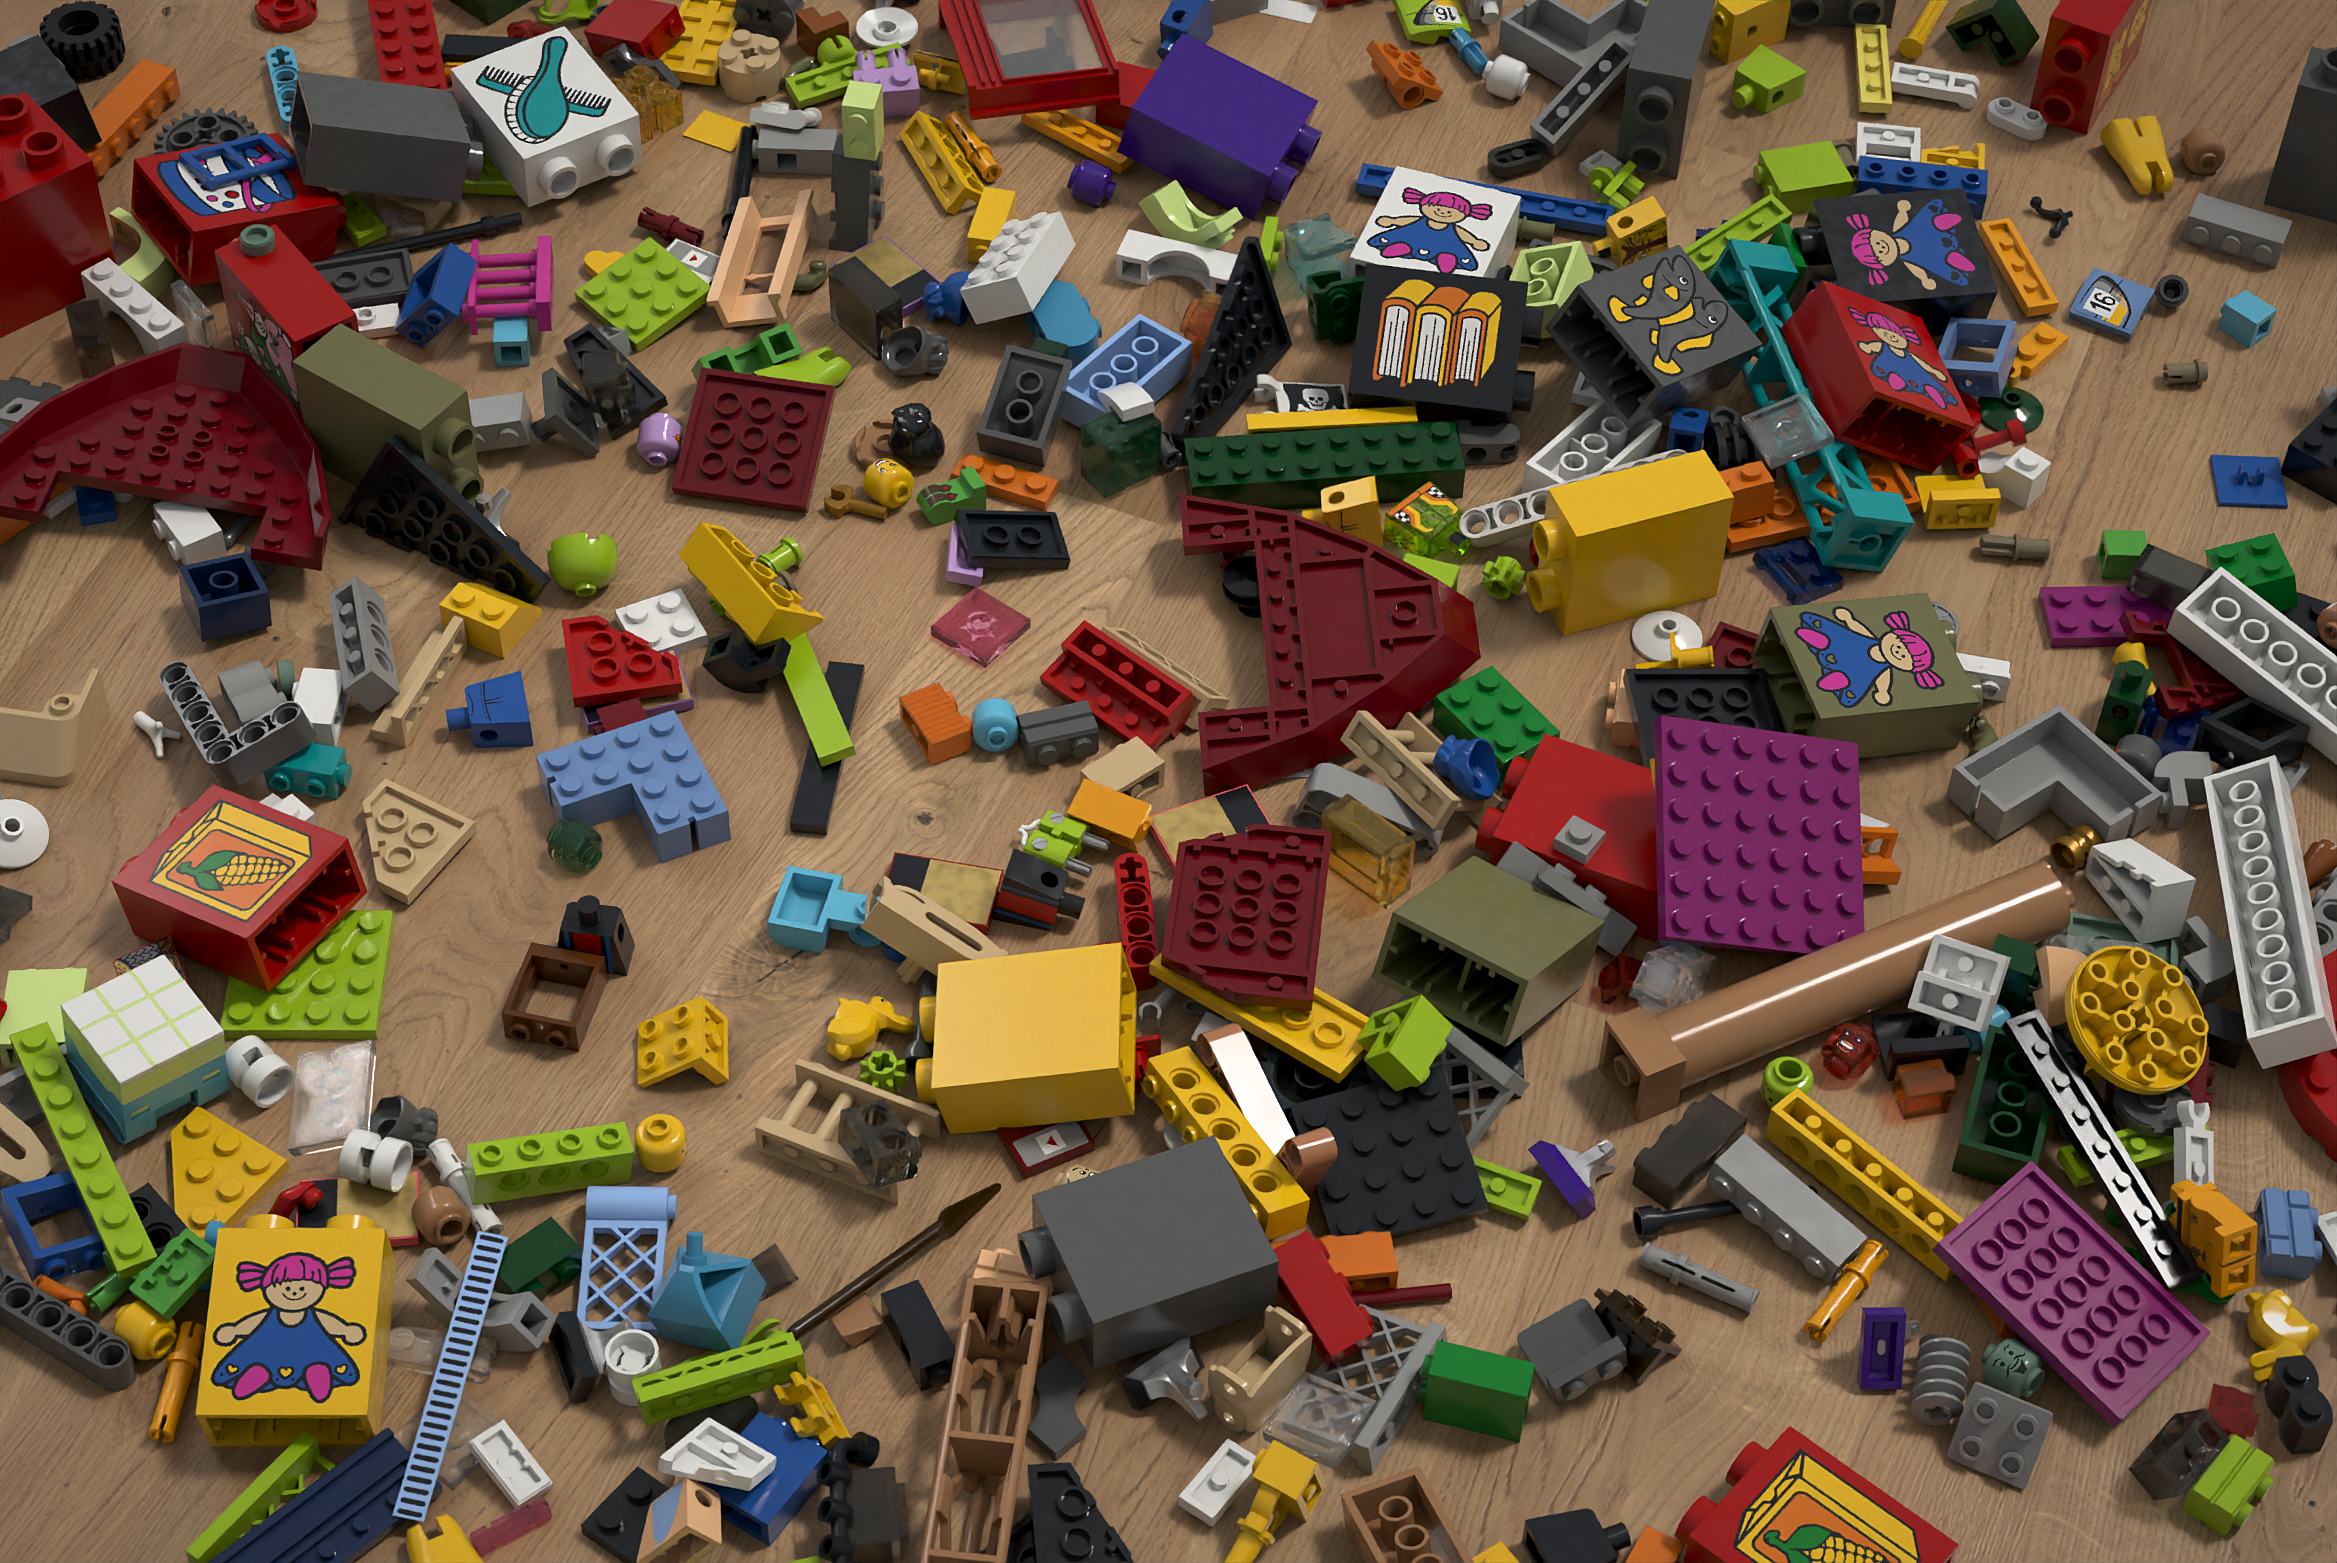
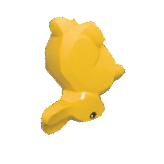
M880 996L872 997L868 1004L858 1000L839 997V1008L835 1018L831 1019L827 1030V1035L830 1036L827 1053L843 1062L847 1059H858L874 1049L879 1032L890 1030L902 1034L911 1033L915 1028V1022L907 1017L896 1015L892 1004Z
M2280 1289L2265 1295L2258 1292H2250L2245 1296V1302L2249 1307L2247 1327L2250 1338L2266 1350L2255 1353L2248 1359L2249 1367L2253 1370L2254 1381L2259 1383L2269 1378L2276 1358L2304 1355L2303 1352L2306 1351L2308 1345L2319 1338V1328L2314 1323H2309L2301 1313L2293 1308L2292 1300Z

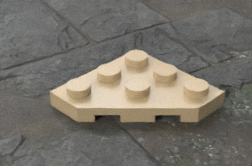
M386 778L363 801L378 890L408 905L476 833L475 821Z

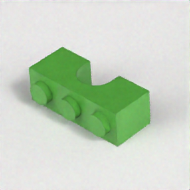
M789 322L758 334L753 341L740 348L731 350L728 346L699 358L691 371L697 383L702 367L752 374L754 371L797 359L803 351Z

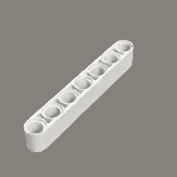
M1681 449L1670 450L1472 508L1461 516L1459 522L1460 530L1468 538V542L1477 548L1488 547L1532 534L1533 524L1544 520L1545 514H1537V511L1542 504L1546 503L1549 488L1688 453ZM1519 513L1518 519L1514 523L1504 524L1505 517L1508 514ZM1479 522L1485 523V528L1482 532L1471 534V529L1475 524Z

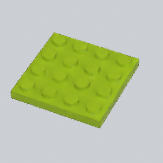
M350 910L269 992L229 976L220 1025L224 1030V1039H241L245 1036L254 1035L260 1039L378 1040L395 922L393 910Z

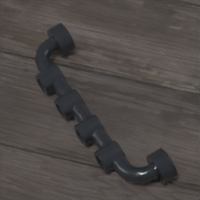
M860 1431L851 1438L844 1437L836 1440L830 1448L829 1459L824 1460L817 1470V1482L830 1489V1496L825 1497L821 1501L817 1512L820 1521L831 1525V1534H827L819 1545V1556L824 1560L832 1563H850L854 1557L855 1545L852 1541L848 1540V1525L853 1518L854 1509L851 1504L847 1503V1488L852 1480V1470L846 1466V1460L863 1469L870 1468L875 1463L880 1451V1442L877 1437Z

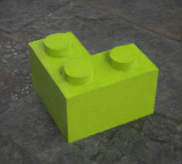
M1421 994L1372 1013L1356 1041L1368 1052L1364 1060L1395 1091H1399L1410 1086L1417 1087L1429 1077L1431 1072L1429 1067L1435 1057L1445 1049L1447 1045L1445 1039L1453 1025Z

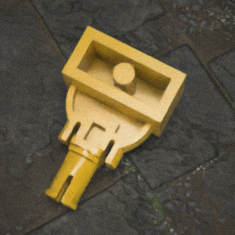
M1274 1439L1268 1450L1265 1448L1260 1450L1252 1465V1471L1254 1472L1252 1477L1259 1490L1246 1519L1240 1517L1237 1521L1240 1534L1223 1563H1253L1262 1546L1273 1545L1275 1538L1272 1534L1282 1524L1288 1513L1307 1522L1327 1487L1318 1463Z

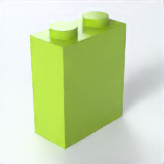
M1831 140L1760 151L1757 165L1753 168L1754 180L1756 184H1760L1764 197L1772 193L1793 214L1809 212L1813 199L1851 196L1853 179Z

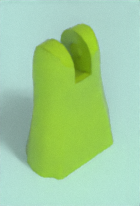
M826 346L792 361L754 371L752 374L836 387L848 377L851 365L844 358L836 357L835 352Z

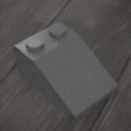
M1007 344L976 432L979 450L1045 467L1055 438L1073 364L1072 360Z

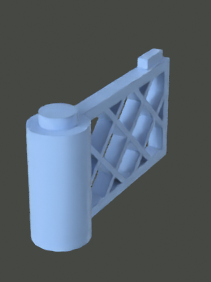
M588 1186L586 1195V1226L577 1316L582 1325L586 1324L590 1329L601 1332L619 1324L620 1322H617L619 1319L621 1321L626 1318L629 1319L625 1314L640 1302L651 1309L664 1279L667 1231L670 1219H677L678 1196L671 1195L670 1187ZM594 1234H612L619 1241L605 1253H602L594 1245ZM642 1234H658L657 1244L645 1254L632 1243ZM626 1247L637 1260L624 1271H621L610 1260ZM594 1255L597 1259L592 1262V1256ZM656 1256V1260H655V1264H654V1263L651 1262L650 1260H652V1259ZM604 1265L616 1277L599 1289L590 1280V1277ZM643 1266H646L654 1274V1280L640 1290L629 1277ZM623 1283L634 1296L618 1308L607 1295ZM589 1290L594 1294V1295L591 1296L590 1298H589ZM653 1292L651 1301L647 1296H649ZM600 1301L612 1312L602 1322L586 1321L587 1311ZM630 1320L634 1329L645 1331L650 1335H659L651 1321L633 1322Z

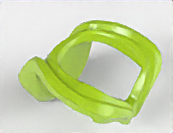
M544 0L538 11V20L543 24L550 25L560 24L569 20H588L593 13V9L600 5V0H568L566 10L559 14L549 13L548 11L552 7V0Z

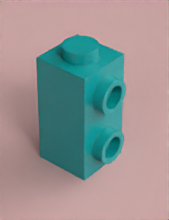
M311 743L299 752L264 771L267 788L307 794L313 797L338 799L343 786H347L351 780L352 766L347 763L345 748Z

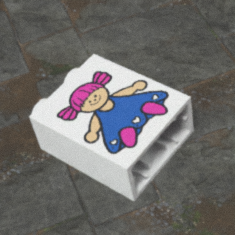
M1397 166L1350 255L1348 279L1365 276L1366 263L1495 279L1498 270L1507 265L1515 248L1521 196Z

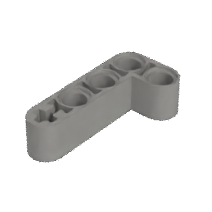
M1321 763L1314 767L1301 789L1292 817L1293 824L1297 828L1322 830L1331 817L1411 853L1427 857L1438 852L1444 829L1433 830L1392 789L1331 763Z

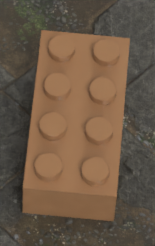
M1420 1467L1340 1494L1346 1531L1364 1563H1474Z

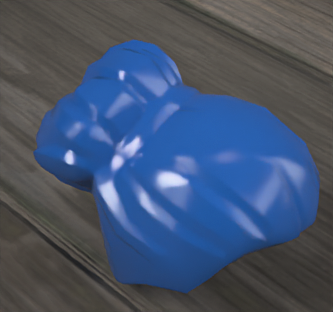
M973 271L956 272L948 276L940 284L930 282L926 285L923 302L924 311L930 322H933L934 319L946 317L957 325L962 326L966 323L970 311L960 293V289L967 281L968 275Z
M1450 735L1437 749L1433 760V767L1437 774L1443 778L1451 779L1458 792L1470 800L1483 801L1492 797L1499 782L1500 774L1496 767L1494 749L1486 739L1475 738L1467 741V739L1458 740L1455 738V735Z

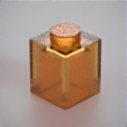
M1942 1059L1897 1066L1891 1091L1903 1120L1948 1113L1952 1096L1956 1094V1083L1953 1075L1947 1073Z

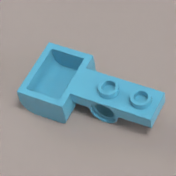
M793 866L787 867L767 922L768 934L774 942L788 948L821 953L824 950L832 928L847 931L850 938L862 946L874 947L881 943V940L860 928L865 919V901L869 895L844 891L842 875Z

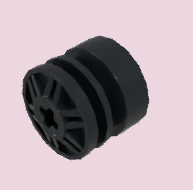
M1768 419L1743 421L1739 435L1734 422H1725L1723 427L1720 422L1707 424L1703 450L1717 471L1762 461L1774 481L1776 480V441L1772 424Z

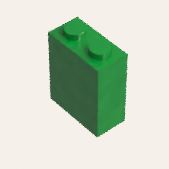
M1437 1340L1434 1355H1425L1420 1379H1422L1418 1402L1425 1403L1423 1420L1520 1443L1529 1406L1535 1363Z

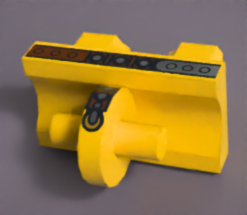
M919 50L914 52V65H916L918 83L920 85L928 86L929 90L934 91L941 89L962 95L967 92V86L957 59Z

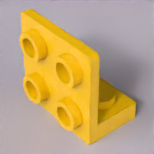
M1978 474L1970 479H1961L1959 475L1915 477L1914 486L1916 493L1922 501L1920 508L1926 530L1987 528L1995 526L2001 495L1999 488H1985L1982 475Z
M700 995L638 1024L637 1083L642 1088H646L691 1067H694L699 1074H703L715 1085L729 1080L728 1018Z

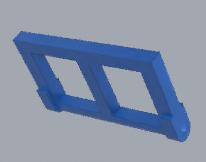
M265 132L179 154V162L199 179V182L208 190L223 184L282 169H292L297 166L295 157L288 150L279 146ZM262 146L276 160L252 166L236 151ZM223 155L239 170L214 176L198 161Z

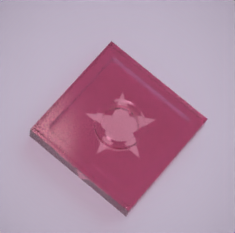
M975 587L931 626V635L986 668L1031 628V619Z

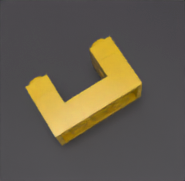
M1717 0L1710 51L1728 65L1749 56L1761 44L1769 47L1785 39L1791 0Z

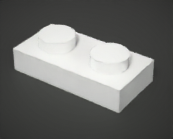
M1227 1439L1178 1496V1505L1213 1527L1252 1481L1254 1474L1252 1465L1256 1456L1232 1440Z

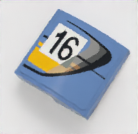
M2094 268L2079 291L2069 311V318L2131 340L2140 319L2143 320L2156 290Z

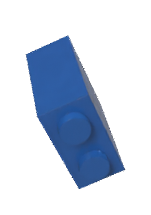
M759 1411L740 1436L777 1457L774 1471L750 1491L703 1481L700 1483L716 1491L721 1497L722 1519L770 1547L821 1485L816 1479L817 1470L824 1460L829 1459L828 1450L817 1439L812 1437L800 1438L790 1425L781 1418H771Z

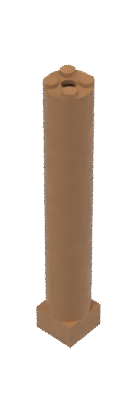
M2043 860L1657 1016H1654L1646 1004L1606 1020L1598 1068L1636 1122H1643L1677 1108L1681 1090L1911 996L1918 972L1924 968L1934 934H1941L1991 951L1998 934L2035 945L2064 933L2070 924V908L2075 906L2073 893L2068 887L2061 885L2051 866Z

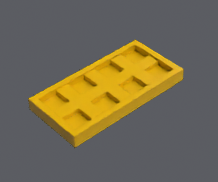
M683 0L679 13L686 31L659 58L680 81L700 85H716L719 78V47L723 42L731 38L733 32L739 30L741 26L733 18V11L735 10L737 0Z

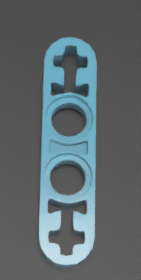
M276 46L268 50L266 59L282 127L285 132L289 133L293 101L284 100L294 98L299 69L293 49L288 46ZM279 61H284L285 65L279 66ZM285 78H292V79H293V80H290V81H287V82H281V81H279V80L285 79Z

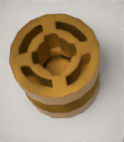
M2079 824L2069 831L2068 836H2061L2051 843L2050 854L2055 864L2062 871L2073 873L2081 868L2085 861H2088L2091 846L2102 844L2098 833L2091 826Z

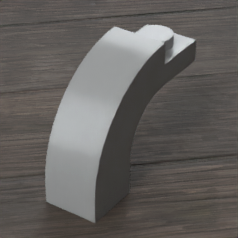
M436 1247L424 1251L406 1281L428 1301L424 1310L449 1328L465 1274ZM492 1291L477 1342L494 1349L510 1352L536 1350L540 1347L557 1316L531 1291L512 1295Z

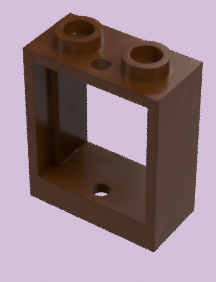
M531 942L501 1012L505 1037L513 1038L520 1042L530 1041L550 1045L556 1049L579 1051L608 981L605 956ZM539 980L585 988L572 1022L525 1013Z

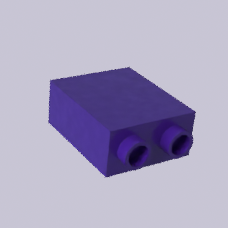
M1182 33L1132 106L1117 152L1172 180H1177L1179 184L1229 209L1237 207L1241 215L1254 221L1267 199L1280 205L1284 203L1299 171L1289 166L1290 162L1293 160L1306 167L1312 158L1322 136L1321 131L1309 126L1318 100Z

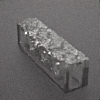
M1678 943L1647 952L1629 996L1639 1000L1637 1005L1640 1008L1655 1014H1659L1660 1010L1668 1011L1699 999L1718 957L1687 943Z

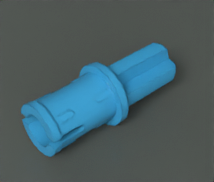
M1464 28L1454 29L1452 34H1454L1457 40L1452 35H1449L1448 40L1450 44L1458 51L1460 60L1468 63L1476 74L1481 75L1489 59L1482 52L1480 43L1472 40Z

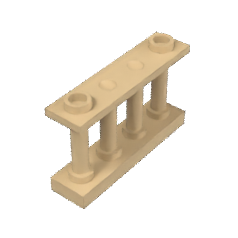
M1358 710L1340 739L1433 830H1443L1454 811H1462L1479 827L1486 810L1490 806L1500 809L1504 802L1495 791L1489 799L1483 801L1470 800L1458 792L1451 779L1443 778L1437 774L1433 767V760L1437 749H1439L1443 742L1411 712L1405 713L1396 730H1387L1368 711Z
M798 1058L795 1063L796 1084L800 1089L780 1120L775 1121L761 1116L755 1125L757 1151L898 1205L905 1194L904 1170L900 1169L920 1134L934 1140L939 1138V1111L925 1103L913 1102L829 1070L820 1063H811ZM815 1094L834 1101L833 1106L815 1134H809L794 1128ZM849 1108L869 1114V1118L851 1147L846 1148L829 1141ZM885 1121L905 1128L886 1161H879L864 1155Z

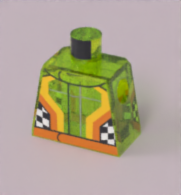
M1428 481L1385 513L1383 538L1418 556L1434 559L1447 549L1455 556L1460 557L1467 551L1470 540L1463 536L1460 530L1459 522L1464 514L1463 511L1431 481Z

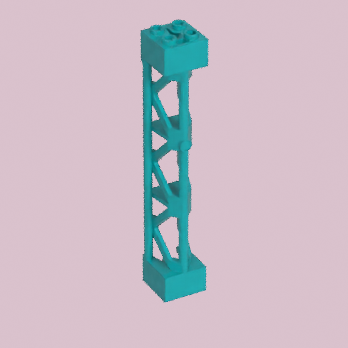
M1730 238L1710 272L1708 280L1741 318L1752 320L1748 327L1754 334L1764 326L1769 341L1765 348L1760 347L1754 354V357L1758 358L1755 365L1753 366L1750 359L1741 372L1762 420L1768 419L1772 424L1777 454L1811 529L1810 536L1824 566L1883 572L1914 525L1909 510L1901 494L1874 491L1855 447L1833 439L1824 420L1817 416L1815 409L1819 413L1820 411L1811 391L1807 389L1808 385L1790 346L1786 345L1782 338L1783 336L1786 339L1781 327L1793 314L1786 294L1799 274L1787 247ZM1780 315L1782 322L1775 316ZM1761 382L1787 383L1789 388L1778 400L1769 401ZM1794 398H1796L1803 413L1798 422L1782 412ZM1781 428L1787 429L1791 432L1787 440L1785 439V436ZM1793 456H1819L1822 462L1811 475L1802 476ZM1845 460L1849 467V470L1845 468L1840 462ZM1828 472L1838 493L1836 496L1839 501L1816 488L1817 484ZM1815 504H1819L1836 514L1831 518L1832 526L1824 527Z

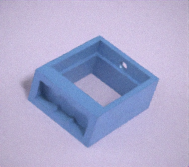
M1950 318L1938 352L1957 390L1970 396L2001 397L2019 347L2016 321ZM1957 346L1997 349L1993 363L1952 360Z

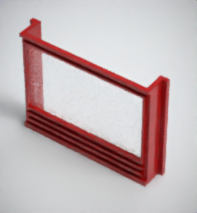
M938 0V24L940 28L948 29L968 88L969 116L971 120L1121 103L1119 95V68L1091 0Z

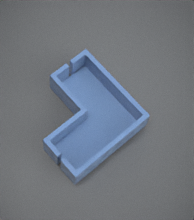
M674 710L535 755L539 784L550 806L553 807V812L565 835L586 828L585 826L588 828L635 812L661 863L693 853L690 822L695 821L696 841L699 850L731 840L728 809Z

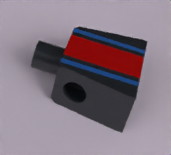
M1013 849L1003 877L993 919L1050 931L1053 929L1058 913L1079 920L1086 898L1065 892L1069 878L1066 870L1020 850Z
M592 895L583 896L577 902L567 904L559 932L558 947L605 956L607 974L627 976L635 944L622 909L617 906L600 905L599 899Z

